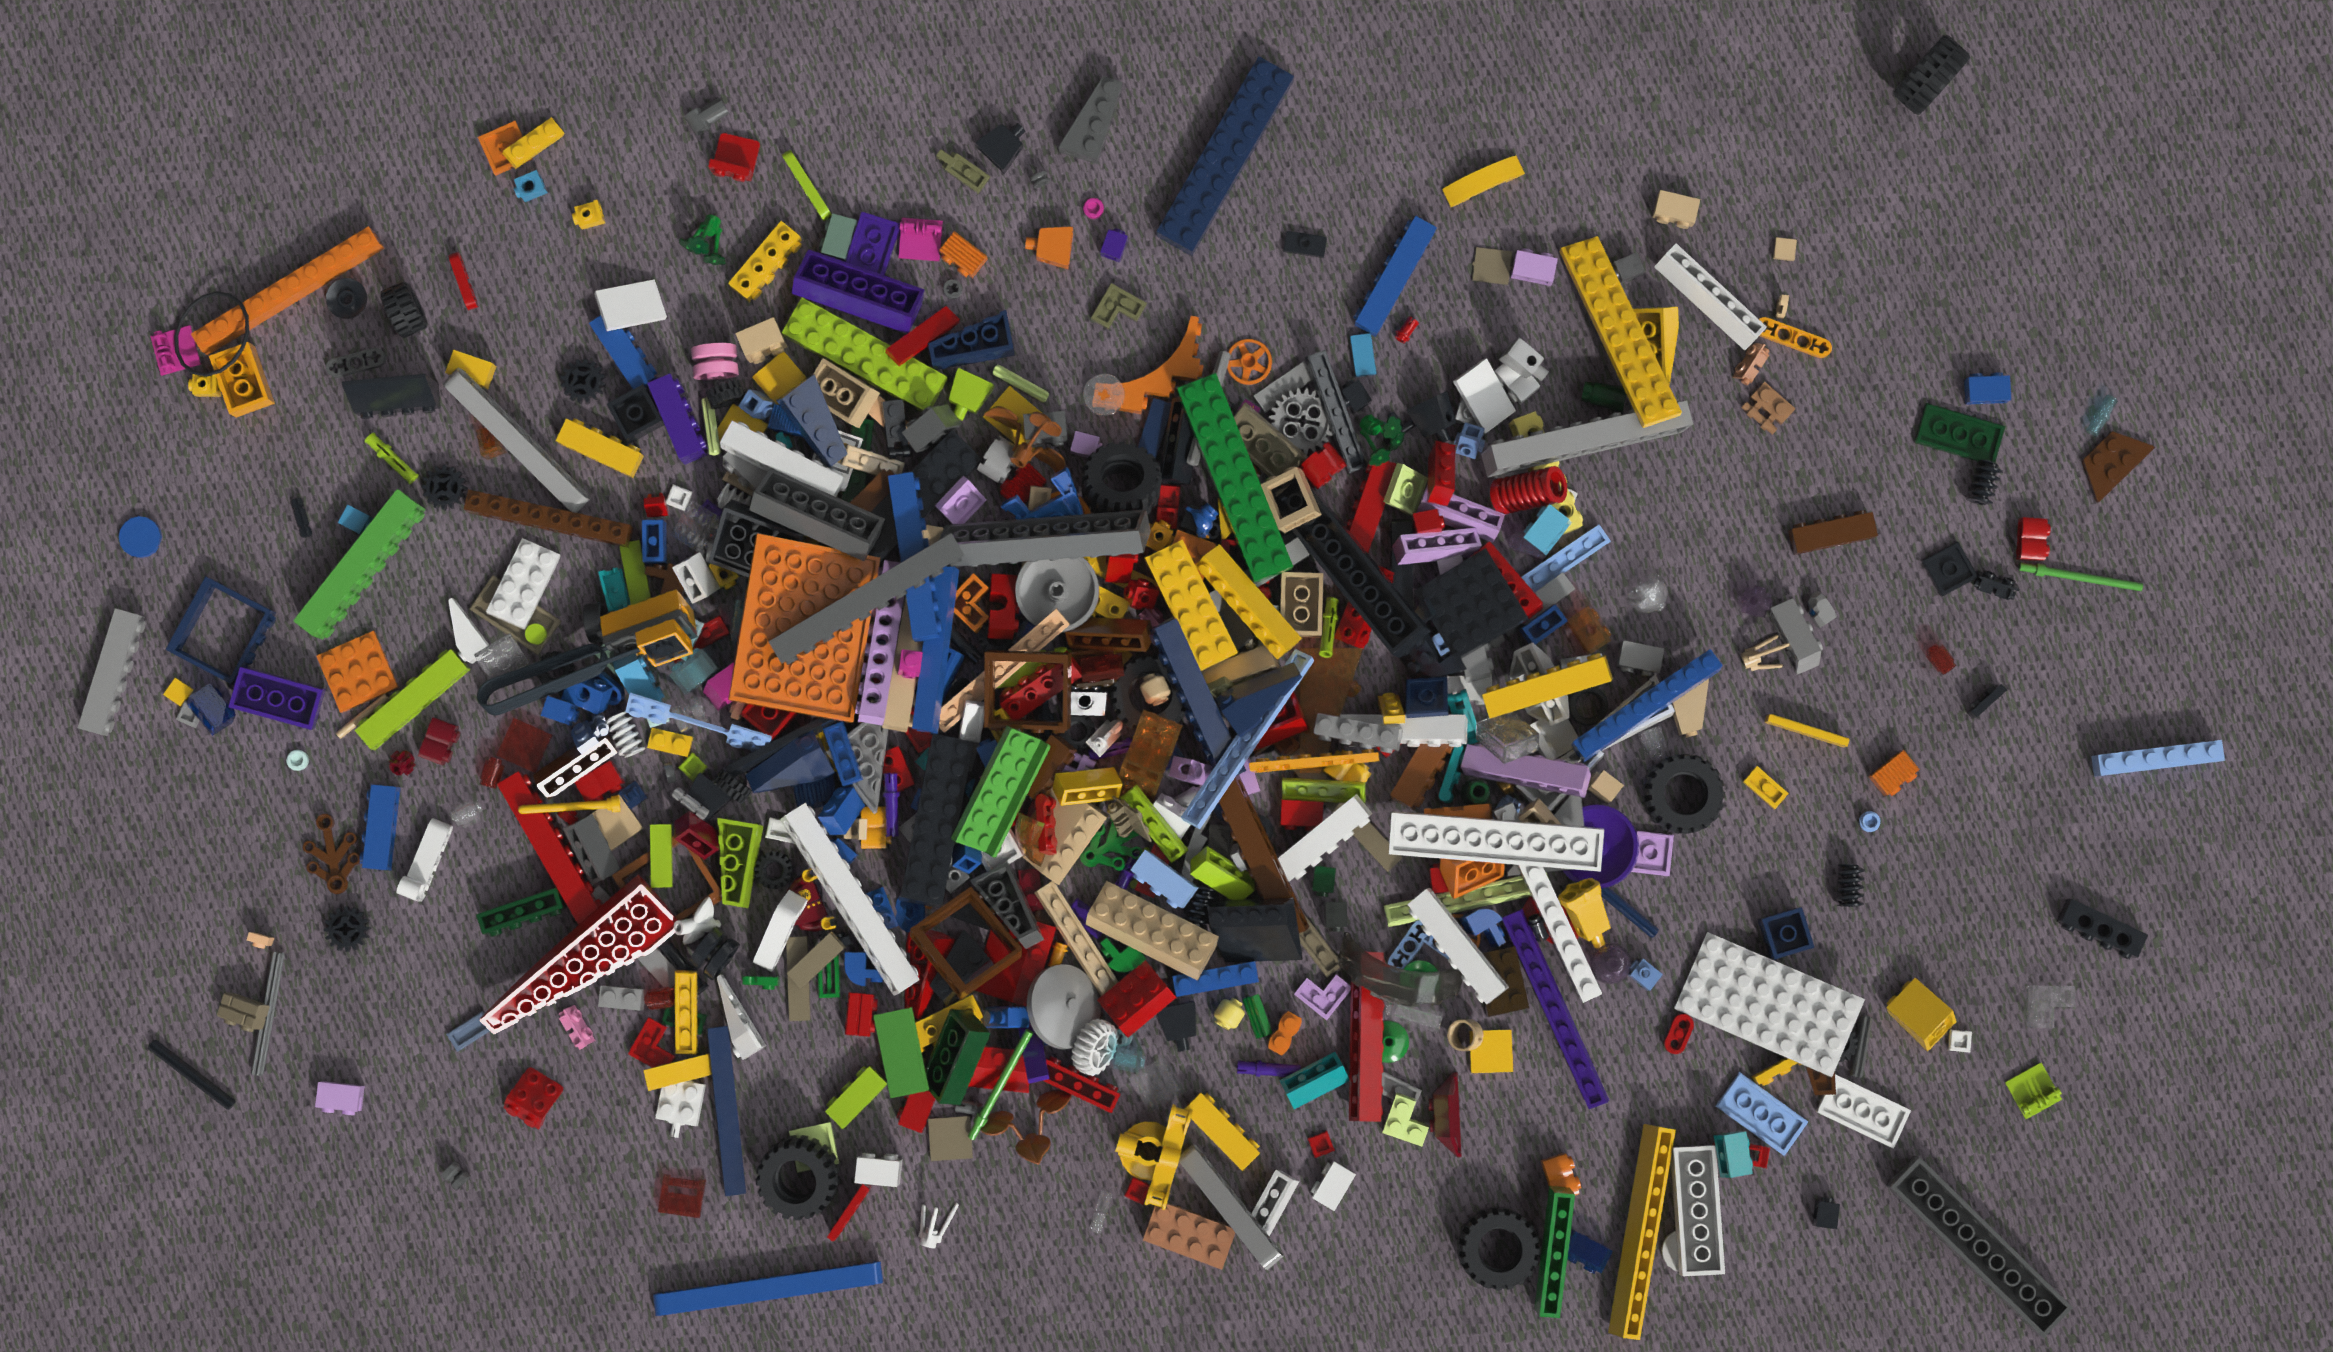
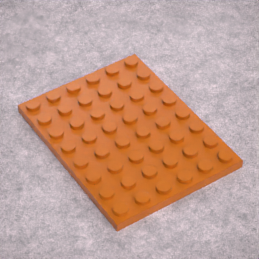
M757 533L728 700L852 723L854 721L871 616L862 621L859 618L851 622L853 626L844 632L841 629L833 633L834 638L825 643L822 640L815 644L817 648L807 654L804 651L796 655L798 659L788 665L786 662L781 664L768 641L878 576L880 557L868 555L865 561H862L834 548Z

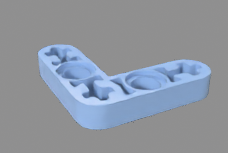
M1418 920L1412 925L1390 956L1388 966L1391 971L1401 973L1403 968L1413 960L1424 943L1446 959H1449V957L1434 946L1432 935L1428 936L1426 933H1421L1418 936L1419 939H1422L1420 943L1415 938L1410 937L1412 933L1416 936L1419 931L1417 929L1418 925L1423 926L1422 922ZM1407 941L1415 943L1416 948L1413 952H1406L1404 950V944ZM1399 950L1405 955L1410 956L1408 960L1405 957L1401 960V964H1403L1401 968H1393L1394 963L1392 961L1394 959L1399 960L1402 956L1398 954Z

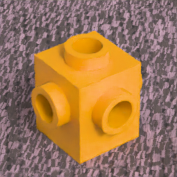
M1161 519L1159 522L1154 520L1152 524L1149 523L1151 532L1146 546L1157 552L1164 549L1165 546H1170L1175 537L1172 535L1171 525ZM1161 532L1162 536L1157 538L1155 537L1156 533Z

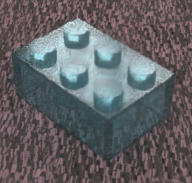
M694 649L693 654L687 656L689 659L685 663L682 661L678 662L670 669L672 673L669 676L685 695L692 693L721 669V666L707 649Z

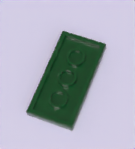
M1925 403L1914 443L1977 462L1983 459L1996 463L2006 426Z

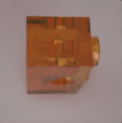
M1589 606L1569 618L1566 622L1587 655L1592 654L1611 641L1610 631L1605 625L1602 626L1599 623L1598 619L1600 617L1594 608L1590 609ZM1587 625L1594 627L1593 634L1591 632L1586 633Z

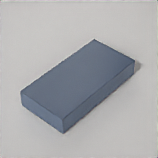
M483 1011L446 1034L457 1052L490 1032L479 1021L485 1014Z

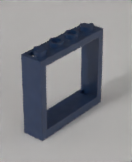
M205 576L165 650L235 685L239 668L242 666L247 667L248 664L251 665L255 660V651L258 646H262L265 642V633L268 628L274 625L276 612ZM215 588L264 613L260 624L231 676L181 650Z

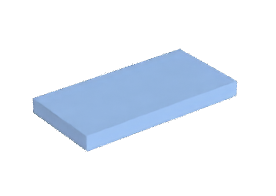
M1738 1072L1715 1105V1107L1783 1156L1786 1155L1808 1123L1806 1119L1740 1072Z

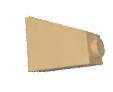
M1709 679L1671 704L1675 710L1673 717L1679 736L1684 734L1686 738L1698 735L1697 730L1702 729Z

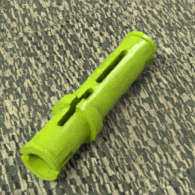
M374 432L365 439V443L377 453V456L380 459L383 458L408 484H412L419 475L391 450L392 447L389 444H385Z
M1334 597L1326 598L1325 613L1322 614L1323 629L1319 655L1325 658L1333 655L1335 625L1338 622L1337 608L1339 600Z

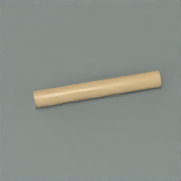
M383 694L339 729L336 735L340 739L358 726L357 724L362 719L372 715L375 708L387 703L390 700L389 697Z

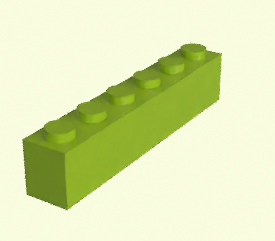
M452 649L443 651L439 654L438 660L434 664L426 665L422 669L423 673L407 681L406 687L401 692L400 690L394 692L389 697L391 699L389 702L375 708L374 714L369 719L368 717L362 719L357 724L358 728L354 731L371 750H376L471 669L456 651Z

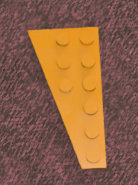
M1374 749L1361 750L1362 754H1353V751H1343L1338 756H1332V753H1322L1320 757L1311 758L1310 754L1297 755L1298 759H1291L1289 756L1276 757L1277 761L1260 758L1255 759L1256 762L1249 763V768L1251 772L1260 773L1378 762L1380 760L1379 753H1374Z

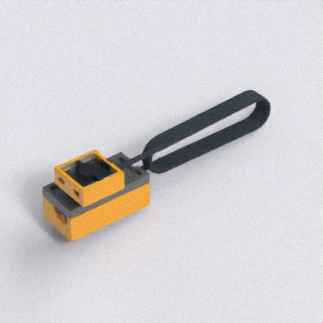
M675 589L637 604L629 605L626 608L610 612L600 617L603 644L605 646L600 647L593 643L586 644L491 678L480 686L477 692V701L490 715H501L599 675L608 663L635 653L638 656L647 655L648 660L654 667L693 654L691 639L698 637L694 610L678 590ZM605 651H614V656L608 658ZM601 653L600 660L597 663L495 704L487 705L489 696L500 688Z

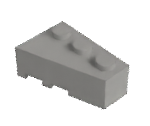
M1792 598L1770 608V618L1780 640L1782 639L1784 643L1790 644L1787 647L1788 651L1786 653L1788 658L1792 656L1796 664L1794 671L1798 675L1819 666L1823 647L1818 638L1815 639L1813 636V628L1810 622L1805 621L1801 605L1796 604Z

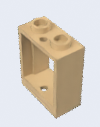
M1289 467L1283 471V474L1271 476L1265 480V483L1261 484L1277 527L1284 533L1321 515L1303 470L1298 467ZM1296 478L1308 506L1282 518L1271 490Z

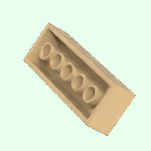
M1106 881L1086 919V925L1197 981L1213 954L1219 936Z

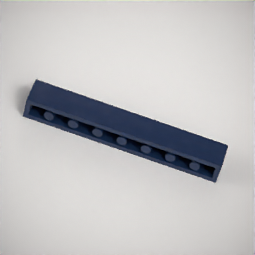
M1177 618L1150 629V639L1160 652L1158 656L1161 663L1166 665L1168 669V679L1171 684L1175 685L1178 691L1176 692L1177 699L1181 704H1184L1186 709L1185 716L1194 726V736L1198 742H1201L1204 748L1202 753L1205 759L1210 761L1212 772L1233 740ZM1244 765L1242 766L1237 775L1246 771Z

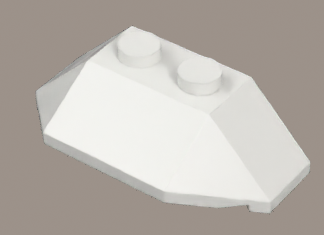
M1531 643L1514 651L1509 677L1511 680L1519 678L1520 681L1526 680L1528 674L1538 671L1540 675L1547 673L1546 670L1554 667L1547 654L1534 643ZM1568 695L1525 708L1527 714L1545 722L1549 726L1570 718Z

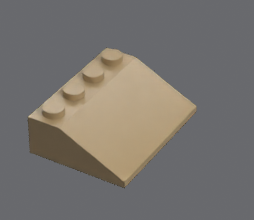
M1051 788L1048 796L1056 800L1053 812L1056 819L1057 854L1046 855L1039 852L1036 810L1016 838L1025 852V855L1022 857L1039 872L1059 885L1109 815L1092 802L1060 806Z

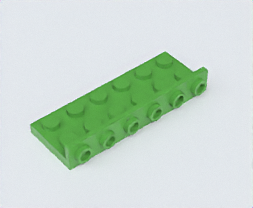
M1006 726L951 839L960 844L983 851L995 858L1051 746L1038 737Z

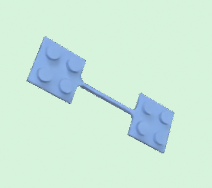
M633 693L629 695L625 711L633 717L647 718L656 724H666L667 718H674L727 735L726 743L732 747L745 748L751 752L769 744L772 739L770 735L732 724L730 730L673 713L669 711L671 705Z

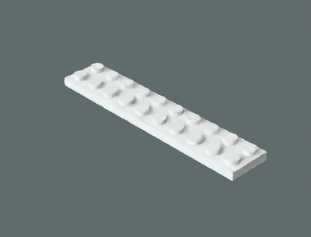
M1392 811L1389 854L1601 871L1604 828Z

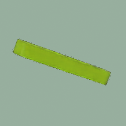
M789 149L781 154L822 220L825 221L832 216L831 212L792 151Z

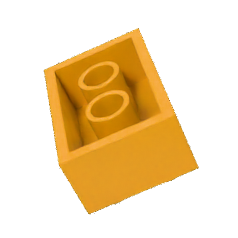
M246 342L245 349L236 362L222 373L215 374L228 412L236 418L275 404L256 348L251 343ZM241 344L210 355L209 358L213 369L218 370L230 362L240 349Z

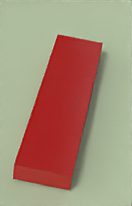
M945 306L889 346L885 353L900 367L929 346L928 343L937 340L958 325L960 319Z

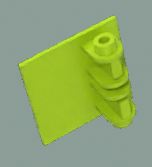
M2042 1062L2005 1082L2025 1120L2062 1100L2060 1089L2054 1086Z

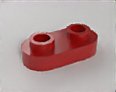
M1679 1014L1672 1020L1664 1039V1048L1667 1052L1680 1054L1684 1051L1694 1028V1021L1689 1015ZM1681 1020L1686 1022L1685 1028L1679 1027ZM1672 1040L1678 1042L1677 1047L1673 1048L1671 1046Z

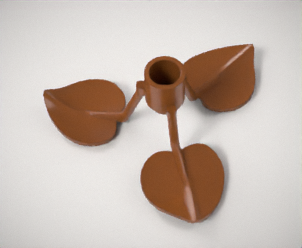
M995 406L985 412V416L1017 430L1015 444L1012 448L1014 453L1010 458L1014 465L1024 468L1027 462L1031 461L1035 456L1040 461L1048 464L1055 473L1064 469L1065 460L1057 451L1048 447L1044 449L1036 447L1032 452V444L1041 430L1056 437L1062 433L1061 427L1047 415L1041 412H1033L1030 415V422L1039 428L1029 443L1022 442V444H1019L1021 423L1017 422L1018 417L1013 412L1001 406Z
M1057 1090L1046 1092L1037 1099L1036 1105L1041 1109L1039 1111L1038 1135L1030 1133L1024 1139L1016 1126L1011 1123L1014 1119L1013 1114L1007 1111H997L989 1114L986 1125L980 1130L986 1135L996 1136L1004 1133L1008 1127H1011L1021 1140L1015 1146L1017 1154L1025 1160L1039 1165L1051 1145L1050 1139L1042 1135L1044 1112L1054 1114L1062 1110L1068 1104L1072 1095L1065 1091Z

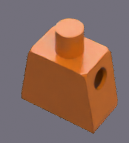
M1073 227L1040 228L1038 238L1026 237L1025 249L1037 250V261L1069 269Z

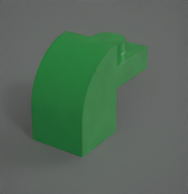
M1108 938L1101 942L1103 947L1100 950L1107 958H1113L1107 965L1115 971H1131L1146 960L1141 952L1131 947L1119 953Z

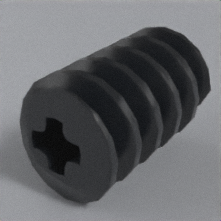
M1978 460L1981 466L1976 467L1978 474L1973 476L1975 482L1971 483L1973 489L1968 491L1971 497L1966 498V500L1978 505L1993 504L1988 497H1995L1996 494L1991 489H1998V486L1993 482L2001 480L1996 476V473H2003V470L1998 468V464L1992 461Z
M1838 864L1839 867L1844 869L1839 871L1838 875L1844 878L1837 880V883L1843 885V887L1837 889L1838 892L1843 894L1838 896L1837 900L1843 903L1837 906L1859 907L1864 905L1863 902L1858 901V898L1864 897V894L1858 892L1864 886L1858 884V882L1865 880L1864 877L1859 875V873L1865 872V869L1859 867V865Z
M1197 885L1198 893H1194L1192 896L1196 901L1189 902L1193 909L1186 911L1191 917L1184 919L1208 931L1203 926L1204 924H1210L1206 918L1208 916L1207 907L1213 904L1211 900H1218V897L1213 894L1218 891Z

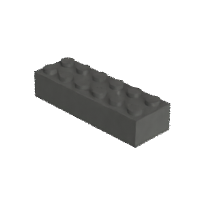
M772 468L769 469L754 491L749 509L754 513L862 561H865L880 537L885 520L880 516Z

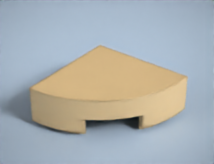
M1781 295L1777 299L1775 315L1777 319H1784L1789 295Z

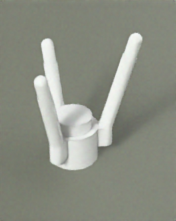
M955 1203L939 1233L938 1230L934 1229L938 1208H934L930 1226L925 1229L926 1206L922 1205L920 1232L918 1235L921 1238L920 1245L936 1248V1244L941 1243L942 1236L959 1206L958 1203Z

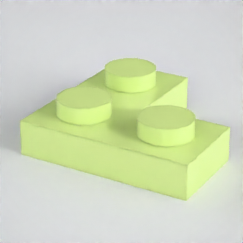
M1396 1092L1382 1133L1423 1146L1429 1125L1410 1119L1416 1099Z

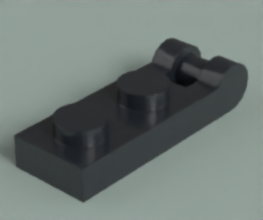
M903 399L881 402L888 459H896L898 456L903 458L910 457L908 440L902 434L906 429ZM894 442H900L901 448H894Z

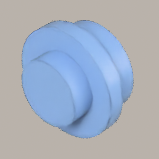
M1867 811L1860 816L1859 825L1864 831L1873 832L1879 828L1880 818L1875 812Z

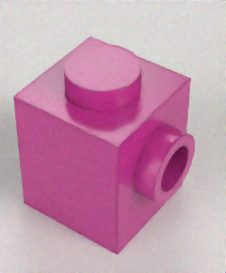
M902 649L898 675L908 679L919 677L923 652Z

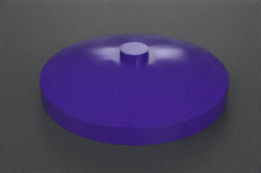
M1605 805L1583 807L1584 826L1604 828L1601 871L1573 869L1564 870L1563 872L1575 883L1587 878H1593L1600 882L1601 888L1614 886L1631 873L1639 855L1637 831L1632 822L1622 812Z

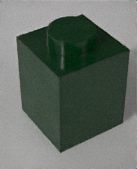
M1314 866L1312 891L1316 892V896L1328 897L1329 893L1334 892L1336 868Z

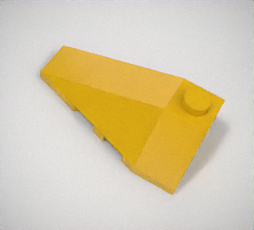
M1678 307L1635 308L1633 311L1670 386L1679 329Z

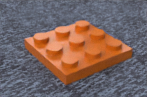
M371 631L316 656L340 713L399 688L375 631Z

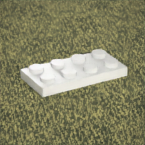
M522 538L486 611L487 614L525 630L561 555Z
M1835 1074L1836 1095H1823L1816 1112L1894 1149L1911 1110Z

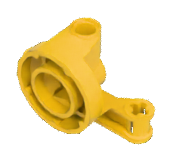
M1173 1104L1167 1127L1157 1122L1144 1121L1133 1125L1124 1134L1120 1133L1115 1152H1118L1124 1168L1129 1174L1140 1180H1152L1144 1205L1152 1204L1165 1210L1193 1109L1185 1110ZM1175 1114L1183 1115V1116H1185V1118L1176 1116ZM1138 1140L1142 1141V1143L1152 1142L1157 1147H1162L1158 1162L1155 1159L1147 1161L1142 1159L1140 1155H1134ZM1152 1196L1161 1198L1162 1200L1152 1198Z

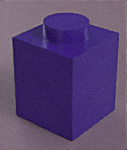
M1114 228V230L1108 229L1100 255L1120 263L1128 242V236L1125 235V232Z

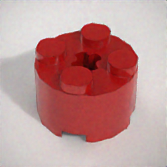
M1329 442L1322 446L1323 449L1321 451H1315L1299 467L1303 470L1308 482L1314 488L1316 487L1317 490L1331 481V476L1339 473L1347 466L1345 460Z

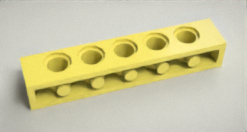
M1536 411L1513 419L1509 423L1513 436L1523 435L1524 438L1528 437V432L1543 430L1542 427L1544 426L1542 418L1537 415ZM1559 461L1527 468V470L1531 472L1551 466L1559 467ZM1568 488L1566 499L1562 503L1552 504L1558 511L1560 507L1565 508L1567 512L1566 517L1572 522L1563 535L1583 526L1582 515L1576 510L1574 496L1572 492L1568 491Z

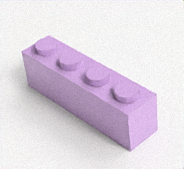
M1427 485L1416 513L1437 509L1439 516H1443L1444 524L1456 529L1476 528L1480 538L1494 542L1500 531L1505 514L1454 494L1448 506L1427 502Z
M1467 528L1400 535L1392 547L1397 565L1437 561L1461 555L1462 558H1470L1471 555L1481 548V542L1477 529Z

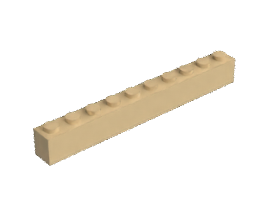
M926 525L927 530H923L924 538L929 540V546L939 541L943 532L942 527ZM906 595L894 656L885 719L882 726L885 729L907 732L908 727L913 725L914 715L911 714L912 706L915 707L916 694H914L915 686L918 687L919 677L908 679L898 675L900 653L902 649L922 652L923 641L914 642L912 638Z

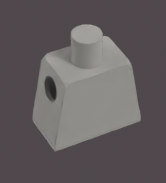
M1520 337L1510 343L1498 359L1524 378L1534 375L1542 381L1549 372L1540 365L1544 358Z

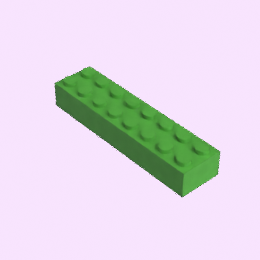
M397 489L293 621L316 638L323 640L325 637H330L335 630L333 628L337 621L341 622L348 613L346 610L350 605H355L358 602L360 592L363 588L367 589L372 584V577L376 572L379 573L384 569L386 559L389 555L393 556L398 551V544L402 539L405 540L410 536L412 526L415 522L418 524L424 518L425 514L423 512L426 509L407 494Z

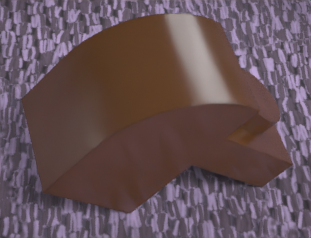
M668 563L667 571L664 566L653 564L652 567L646 566L645 575L664 580L660 595L677 589L682 597H685L686 592L672 568L675 565Z

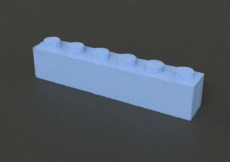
M2222 740L2091 756L2094 777L2225 761Z

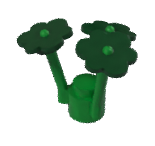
M706 215L704 222L700 223L699 228L692 237L679 239V244L689 252L696 255L701 253L708 254L709 243L704 239L706 235L713 236L715 234L713 253L704 255L703 262L711 263L712 265L726 264L725 258L718 254L722 229L719 227L721 220L717 216Z
M1370 414L1361 420L1360 428L1362 430L1360 434L1365 437L1373 450L1368 461L1369 465L1380 466L1382 463H1386L1390 459V451H1395L1403 443L1405 432H1401L1402 427L1399 418L1390 416L1384 422ZM1381 432L1383 437L1390 439L1389 443L1391 445L1389 450H1385V448L1377 449L1369 435L1375 436Z

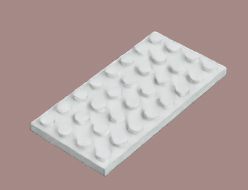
M1707 932L1674 1009L1832 1077L1865 999Z

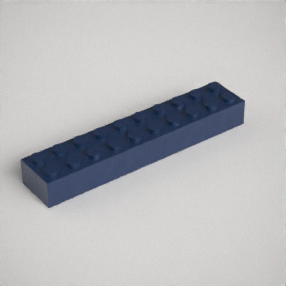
M1258 56L1157 230L1158 238L1193 256L1293 84L1294 76Z

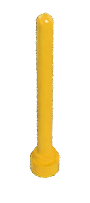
M620 795L611 796V798L603 801L521 805L518 808V812L527 814L607 809L608 811L612 810V812H620Z

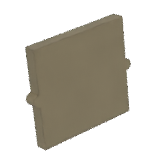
M1476 247L1475 262L1472 263L1474 266L1472 281L1508 285L1509 273L1512 270L1510 266L1512 251Z

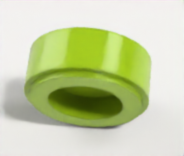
M534 623L527 627L525 637L528 642L539 645L546 640L547 631L542 625Z

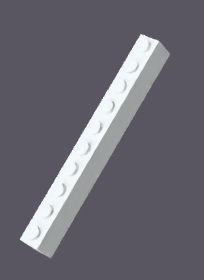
M1512 802L1492 810L1496 820L1520 821L1517 810ZM1517 865L1536 907L1544 919L1543 922L1580 1001L1584 1003L1601 995L1602 992L1544 868L1540 866Z
M804 803L782 817L780 821L884 982L895 996L920 980L918 978V971L907 961V955L896 944V938L892 931L887 930L882 915L874 910L871 898L863 893L860 881L852 876L847 861L841 859L836 844L832 841L830 842L825 827L816 820L814 810Z

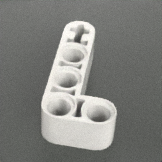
M434 818L430 820L408 875L403 876L399 882L397 894L415 901H423L426 896L424 894L425 890L428 891L434 876L432 873L436 871L442 857L440 855L441 851L444 852L451 835L452 825Z
M791 890L786 893L771 918L753 963L770 972L774 970L795 922L803 912L808 899Z

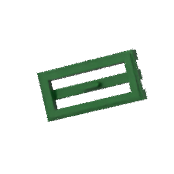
M839 955L833 959L835 966V993H832L830 962L827 964V994H823V969L818 973L819 998L840 997Z
M1259 994L1242 999L1256 1039L1271 1035L1272 1030Z

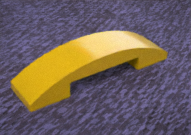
M1512 156L1475 171L1446 186L1442 191L1451 208L1501 183L1509 182L1525 173L1517 156Z

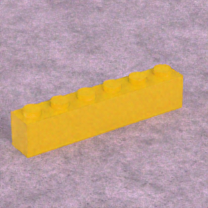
M1220 544L1204 555L1195 565L1277 660L1302 639Z

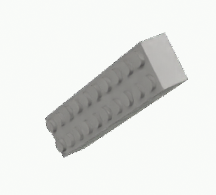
M1676 399L1682 411L1680 416L1642 428L1633 409L1628 411V414L1621 415V412L1609 415V418L1602 420V417H1597L1589 420L1590 422L1582 424V421L1572 423L1570 427L1563 429V426L1551 428V431L1543 433V430L1531 433V436L1525 438L1523 435L1512 437L1508 442H1504L1503 439L1491 442L1492 445L1487 446V449L1481 453L1487 478L1682 433L1693 425L1688 402H1680L1679 399Z

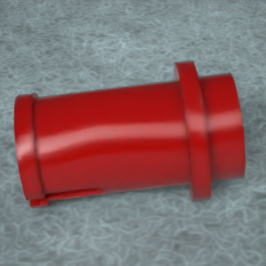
M1408 316L1400 330H1396L1395 338L1403 344L1406 341L1409 342V337L1419 325V322L1416 319L1412 321V317Z

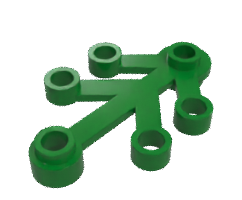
M1112 822L1106 843L1098 848L1101 835L1106 831L1104 824H1102L1103 829L1094 835L1090 846L1085 848L1080 855L1081 862L1086 867H1095L1098 864H1102L1120 871L1125 867V862L1121 857L1112 859L1103 855L1108 852H1114L1138 860L1143 851L1140 847L1129 848L1121 846L1139 834L1131 831L1126 838L1122 836L1117 837L1118 832ZM1134 851H1140L1139 856H1133ZM1088 854H1094L1093 859H1087ZM1116 861H1122V865L1116 867L1115 863Z

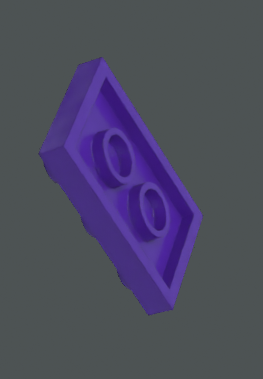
M861 212L845 262L885 276L900 231V223Z

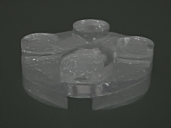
M1099 374L1086 383L1083 398L1086 407L1091 412L1100 416L1115 414L1122 407L1125 392L1122 384L1115 376ZM1105 389L1110 397L1101 400V396L1098 393L1103 392Z

